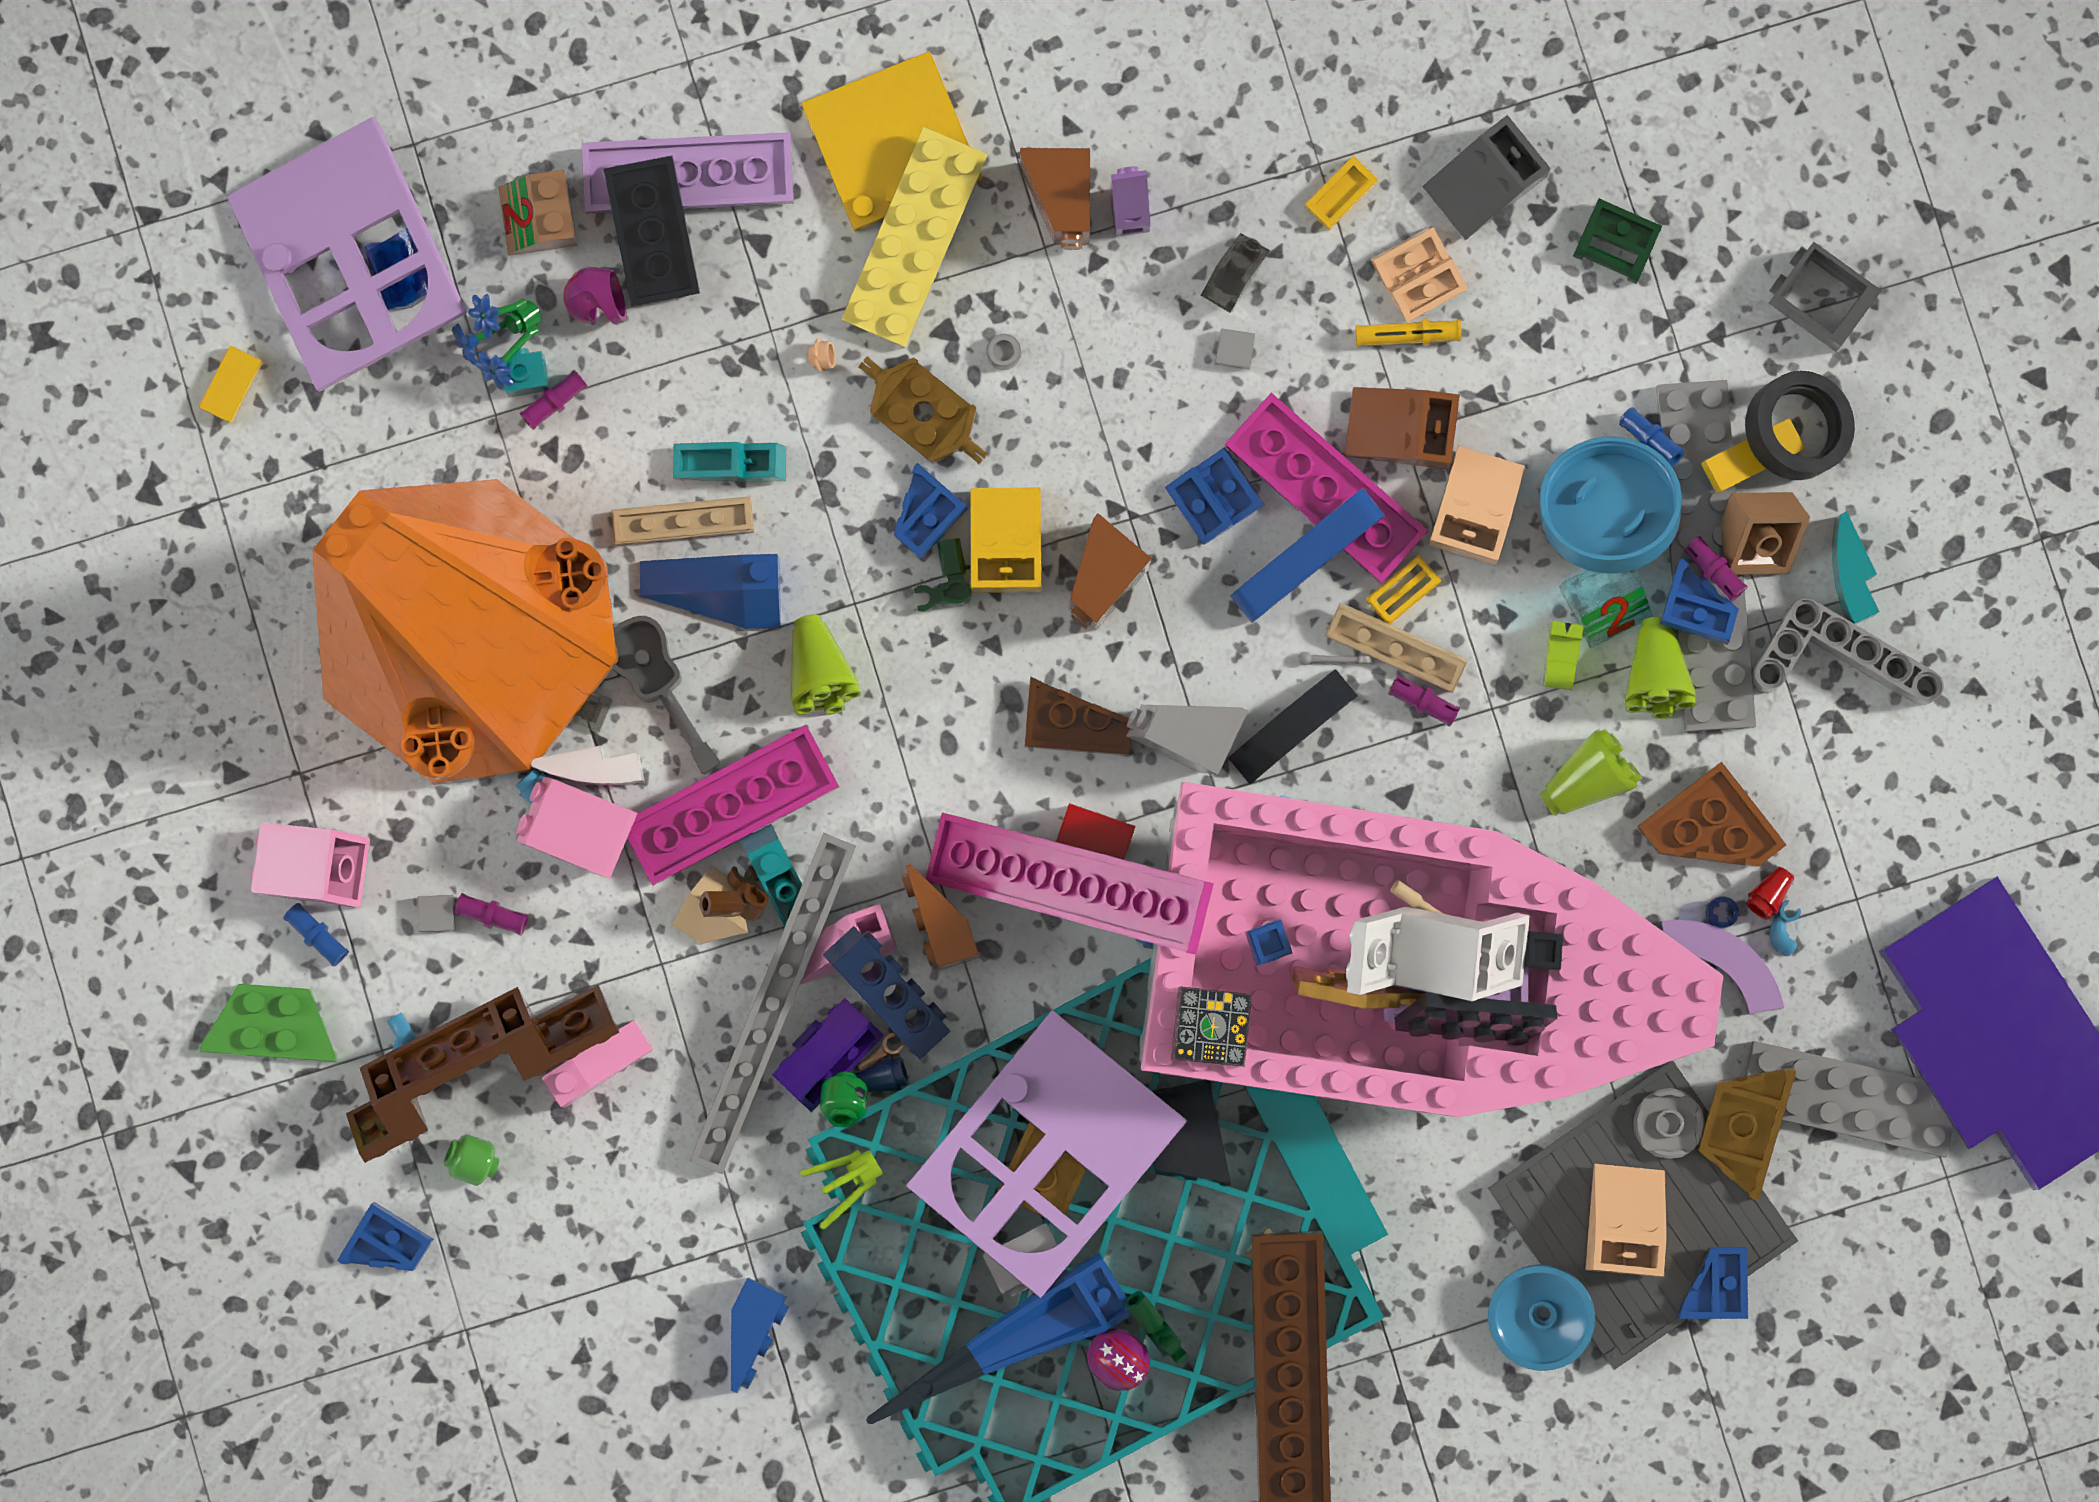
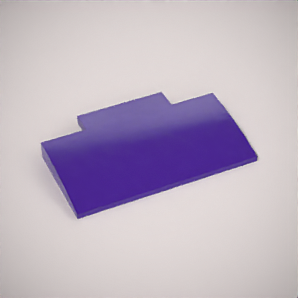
M1998 876L1879 951L1918 1011L1891 1030L1968 1149L1973 1148L1996 1133L2033 1191L2042 1189L2099 1151V1032Z

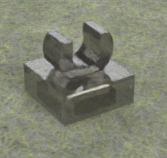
M593 692V694L587 697L586 703L571 721L600 732L613 699Z

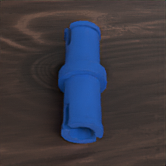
M1633 407L1629 408L1621 416L1619 425L1630 432L1641 443L1648 445L1661 454L1671 467L1675 466L1682 459L1684 449L1664 434V429L1661 426L1650 423Z
M300 903L293 905L284 915L283 919L305 938L304 943L308 947L313 946L333 967L337 966L348 955L349 950L328 932L329 927L324 922L319 923Z

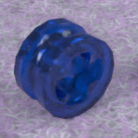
M1726 896L1718 897L1711 900L1705 910L1706 919L1711 925L1724 929L1737 921L1739 908L1733 899ZM1719 903H1725L1726 910L1731 911V917L1724 918L1725 922H1719L1718 915L1713 914L1714 906L1716 908L1720 907Z

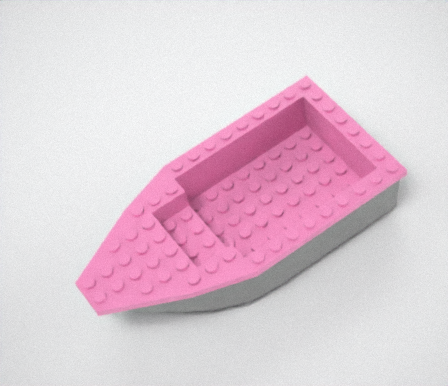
M1181 782L1179 798L1175 803L1173 818L1170 821L1169 832L1171 834L1165 871L1211 882L1214 885L1196 954L1186 953L1153 943L1147 986L1148 998L1145 1020L1139 1047H1141L1139 1061L1142 1062V1071L1438 1115L1463 1117L1569 1097L1715 1045L1723 975L1597 883L1498 831L1195 783ZM1397 880H1400L1419 893L1425 902L1446 915L1486 922L1510 914L1521 913L1530 915L1528 931L1563 934L1561 970L1528 968V1002L1556 1005L1558 1019L1545 1027L1543 1032L1531 1037L1526 1044L1517 1046L1508 1045L1506 1041L1502 1040L1479 1043L1474 1041V1038L1469 1037L1446 1040L1442 1038V1035L1429 1034L1423 1037H1413L1409 1032L1395 1031V1022L1384 1021V1008L1364 1009L1298 995L1297 989L1294 986L1295 982H1292L1294 966L1323 972H1327L1328 968L1346 971L1351 958L1352 945L1350 944L1349 936L1354 926V920L1406 906L1412 907L1390 892L1391 887ZM1281 919L1293 953L1257 966L1245 931ZM1183 988L1250 996L1244 1065L1176 1058Z

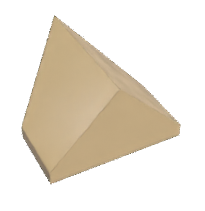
M711 866L689 893L672 924L701 945L748 933L746 919L740 915L736 917H703L699 903L704 892L736 891L728 883L727 876Z

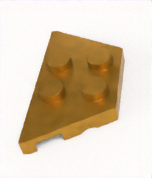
M1294 966L1292 982H1295L1294 986L1297 989L1298 995L1364 1009L1400 1008V1004L1411 1005L1424 995V992L1395 986L1358 995L1347 992L1348 980L1345 970L1328 968L1327 972L1299 966Z
M1794 1068L1720 1080L1716 1085L1698 1149L1707 1159L1715 1163L1726 1176L1743 1188L1753 1200L1759 1201L1796 1074V1069Z

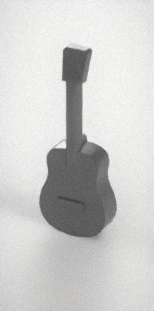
M648 616L632 617L614 627L618 662L613 665L612 670L631 683L635 694L641 701L645 703L654 702L659 699L662 701L692 749L690 752L701 774H706L719 766L721 761L706 741H702L672 693L680 684L682 676L680 670L670 658L668 640L660 624Z

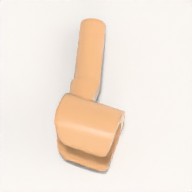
M890 1033L882 1040L881 1047L857 1066L860 1070H864L885 1056H896L904 1045H901L895 1051L889 1050L886 1042L896 1035L895 1033Z

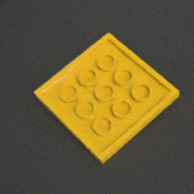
M930 51L801 103L854 232L884 220L923 127L969 146ZM981 172L976 183L983 180Z

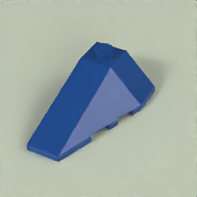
M744 554L640 561V597L733 624L743 629H781L780 558L778 554Z

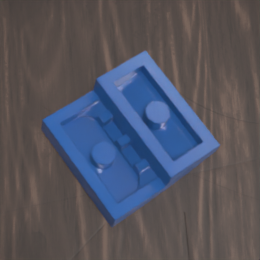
M1226 447L1216 452L1197 467L1191 468L1165 487L1203 545L1217 538L1265 505Z

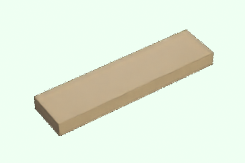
M751 496L611 510L615 546L754 533Z
M1341 602L1325 634L1330 639L1452 693L1468 662L1467 658Z

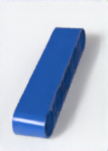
M1364 488L1360 489L1240 586L1230 597L1249 621L1253 623L1382 519L1385 514Z

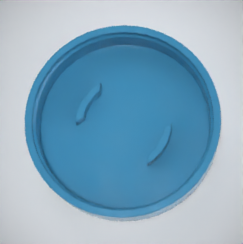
M1599 437L1583 441L1563 452L1552 463L1545 474L1540 491V519L1544 534L1559 555L1580 568L1609 574L1628 572L1641 568L1658 558L1669 547L1676 536L1681 518L1682 498L1680 483L1668 461L1656 450L1639 441L1623 437Z

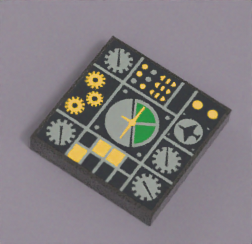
M1178 987L1171 1060L1245 1067L1252 994Z

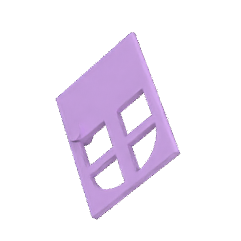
M376 117L367 119L227 195L309 376L319 392L467 313ZM400 212L419 252L371 276L354 237ZM331 250L348 286V290L302 314L285 276L293 273L297 267ZM426 267L428 290L425 301L414 319L404 328L397 331L379 292ZM356 304L374 344L355 351L333 350L322 345L313 336L310 329Z
M1052 1010L908 1182L906 1187L1041 1298L1187 1120ZM1002 1099L1045 1134L1015 1172H1012L971 1138ZM961 1149L1004 1183L1002 1188L973 1222L966 1217L958 1206L951 1184L953 1163ZM1065 1151L1108 1186V1189L1078 1225L1034 1190ZM1024 1201L1068 1236L1056 1247L1037 1253L1011 1250L993 1240Z

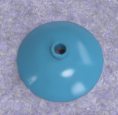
M1529 1265L1512 1272L1498 1285L1490 1300L1488 1324L1495 1344L1508 1359L1527 1369L1549 1371L1567 1366L1584 1352L1594 1332L1595 1310L1588 1291L1572 1274L1551 1265ZM1541 1307L1548 1308L1551 1316L1547 1318L1540 1316L1538 1309Z

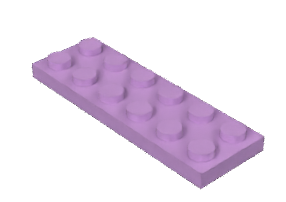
M790 132L581 143L585 214L612 213L604 168L673 155L684 209L794 204Z

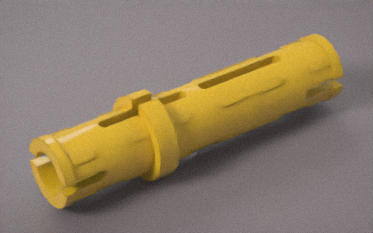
M1422 318L1421 322L1355 325L1357 347L1423 343V346H1430V342L1462 341L1460 319L1429 322V318ZM1415 331H1442V333L1412 334ZM1405 332V335L1375 336L1378 333Z

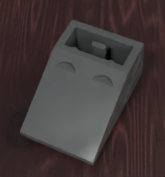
M1506 115L1479 136L1422 187L1466 241L1546 179L1551 168L1511 118Z

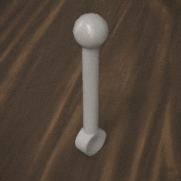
M1301 652L1298 656V661L1302 665H1308L1310 662L1371 664V656H1325Z

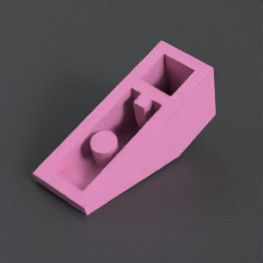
M634 1020L618 1029L620 1033L612 1036L606 1042L597 1044L579 1053L575 1058L567 1060L542 1077L561 1108H566L653 1050Z

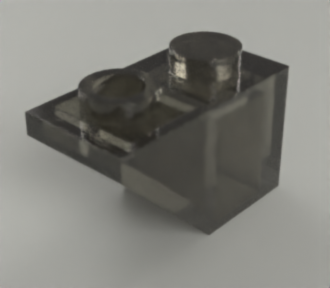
M1240 233L1216 265L1200 296L1231 313L1249 287L1270 250L1262 246L1257 240Z

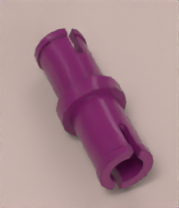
M573 370L551 389L549 387L542 391L544 395L519 414L532 430H535L539 424L556 411L562 412L565 409L564 405L588 386L582 377Z
M1701 536L1696 537L1685 547L1684 552L1704 571L1703 576L1708 581L1712 579L1731 602L1744 593L1743 591L1748 588L1727 566L1728 561L1724 557L1720 558Z
M1400 675L1396 676L1388 691V695H1392L1415 708L1414 711L1421 715L1424 712L1447 724L1448 727L1452 725L1458 714L1457 712L1460 710L1459 706H1455L1434 695V690L1429 687L1423 689L1402 678Z
M461 893L454 914L457 916L460 915L482 922L486 928L491 929L494 926L516 933L519 936H522L529 918V915L526 913L523 914L501 907L497 901L492 900L489 903L467 896L464 893Z

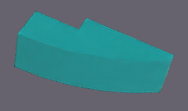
M741 442L673 444V479L731 482L786 481L787 447L779 443L743 444Z
M1846 511L1835 519L1832 538V566L1835 588L1844 617L1856 625L1880 612L1866 584V581L1875 577L1877 573Z

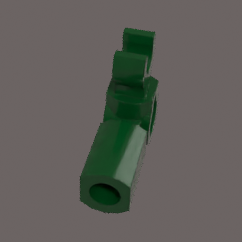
M960 538L937 542L942 575L944 578H948V582L938 584V588L935 589L927 585H920L914 588L916 594L928 593L930 597L927 604L917 606L919 612H930L937 604H942V607L962 606L970 601L972 596L971 587L963 580L962 576L966 574Z
M1141 1290L1133 1293L1123 1303L1125 1308L1164 1356L1170 1355L1177 1365L1189 1357L1181 1347L1182 1341Z

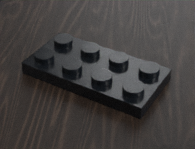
M673 155L604 168L631 307L700 294Z
M1432 993L1424 994L1394 1017L1395 1031L1409 1032L1413 1037H1423L1429 1034L1442 1035V1038L1446 1040L1469 1037L1474 1038V1041L1479 1043L1502 1040L1512 1046L1526 1044L1531 1037L1543 1032L1545 1027L1558 1019L1556 1005L1486 998L1469 1001Z

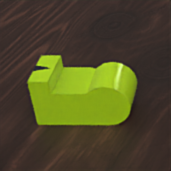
M1552 621L1549 624L1543 678L1544 687L1572 691L1584 625Z

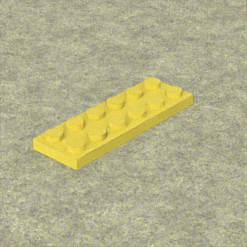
M923 127L842 316V321L902 347H906L988 154Z

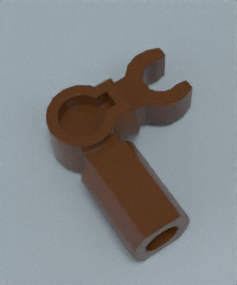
M732 866L727 875V880L736 891L704 892L699 903L703 917H736L740 915L746 920H758L766 908L769 898L766 892L760 889L758 883H755L757 873L754 868L749 866L743 877L739 874L737 867Z

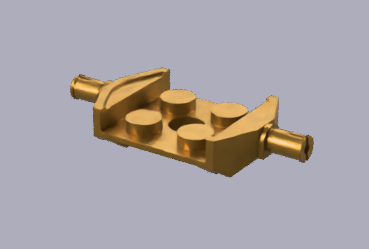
M868 356L863 360L864 363L861 362L858 368L875 380L874 383L876 384L870 408L871 415L932 464L958 451L960 453L964 451L978 465L982 463V458L985 459L988 452L974 443L970 437L977 410L973 404L970 405L919 364L918 360L914 357L888 370H883ZM926 403L933 408L934 414L930 420L922 422L914 417V408L918 404Z

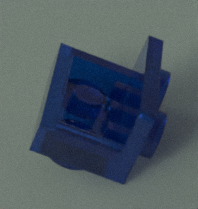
M408 228L401 230L383 242L370 243L364 247L374 275L419 252ZM426 267L380 291L388 310L412 308L425 300L428 290Z

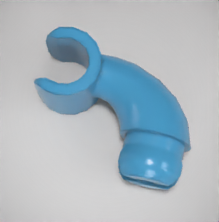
M1789 900L1782 902L1770 928L1771 944L1776 952L1779 951L1783 956H1790L1797 947V943L1789 937L1786 931V923L1797 920L1801 914V909L1798 908L1791 917H1786L1784 908L1789 903Z

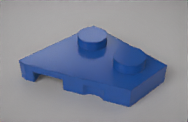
M1680 558L1676 566L1660 624L1728 645L1739 609L1729 599L1720 596L1716 588L1707 579L1703 581L1689 568L1690 564Z
M1710 1247L1678 1312V1319H1748L1747 1247Z

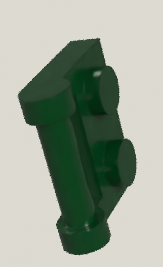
M1598 198L1573 257L1579 260L1586 258L1628 277L1627 281L1637 284L1662 226ZM1593 236L1637 255L1635 263L1631 264L1590 246L1589 244Z

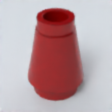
M1778 866L1748 893L1749 899L1746 901V906L1755 915L1765 920H1768L1771 915H1777L1791 883L1795 879L1794 876L1785 868Z

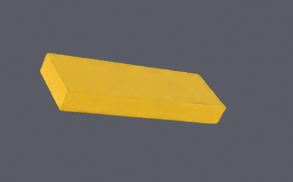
M1790 418L1772 426L1777 440L1787 451L1795 455L1806 449ZM1747 439L1701 463L1716 494L1766 469L1754 456Z

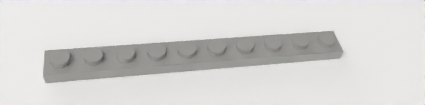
M823 832L690 1162L723 1174L856 845Z

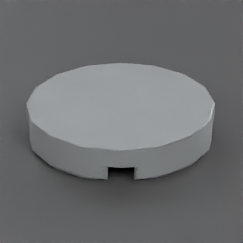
M1667 1088L1656 1090L1642 1099L1635 1110L1633 1127L1635 1137L1644 1150L1655 1157L1673 1159L1683 1157L1694 1150L1702 1139L1705 1121L1702 1109L1689 1094L1681 1090Z

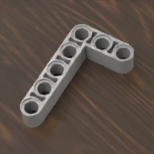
M1802 598L1796 601L1787 610L1752 669L1753 687L1760 692L1770 693L1778 689L1785 682L1807 643L1811 641L1915 704L1927 705L1935 701L1942 695L1944 689L1943 680L1936 672L1809 598ZM1804 607L1811 612L1812 621L1810 624L1804 625L1797 620V608ZM1835 625L1841 629L1842 640L1835 643L1827 638V626ZM1787 637L1793 641L1795 649L1792 654H1784L1779 650V638ZM1859 643H1865L1871 647L1873 653L1871 660L1865 661L1858 657L1856 648ZM1889 661H1895L1901 665L1903 674L1900 679L1892 678L1888 674L1887 664ZM1770 667L1776 672L1777 680L1775 684H1766L1762 681L1760 677L1761 668ZM1920 679L1928 680L1932 684L1933 693L1930 697L1922 696L1919 693L1917 684Z

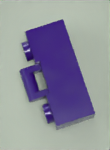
M844 998L829 1011L827 1017L821 1023L815 1019L792 1043V1046L796 1049L780 1063L772 1076L812 1113L821 1102V1090L824 1081L839 1072H850L883 1038L884 1034Z

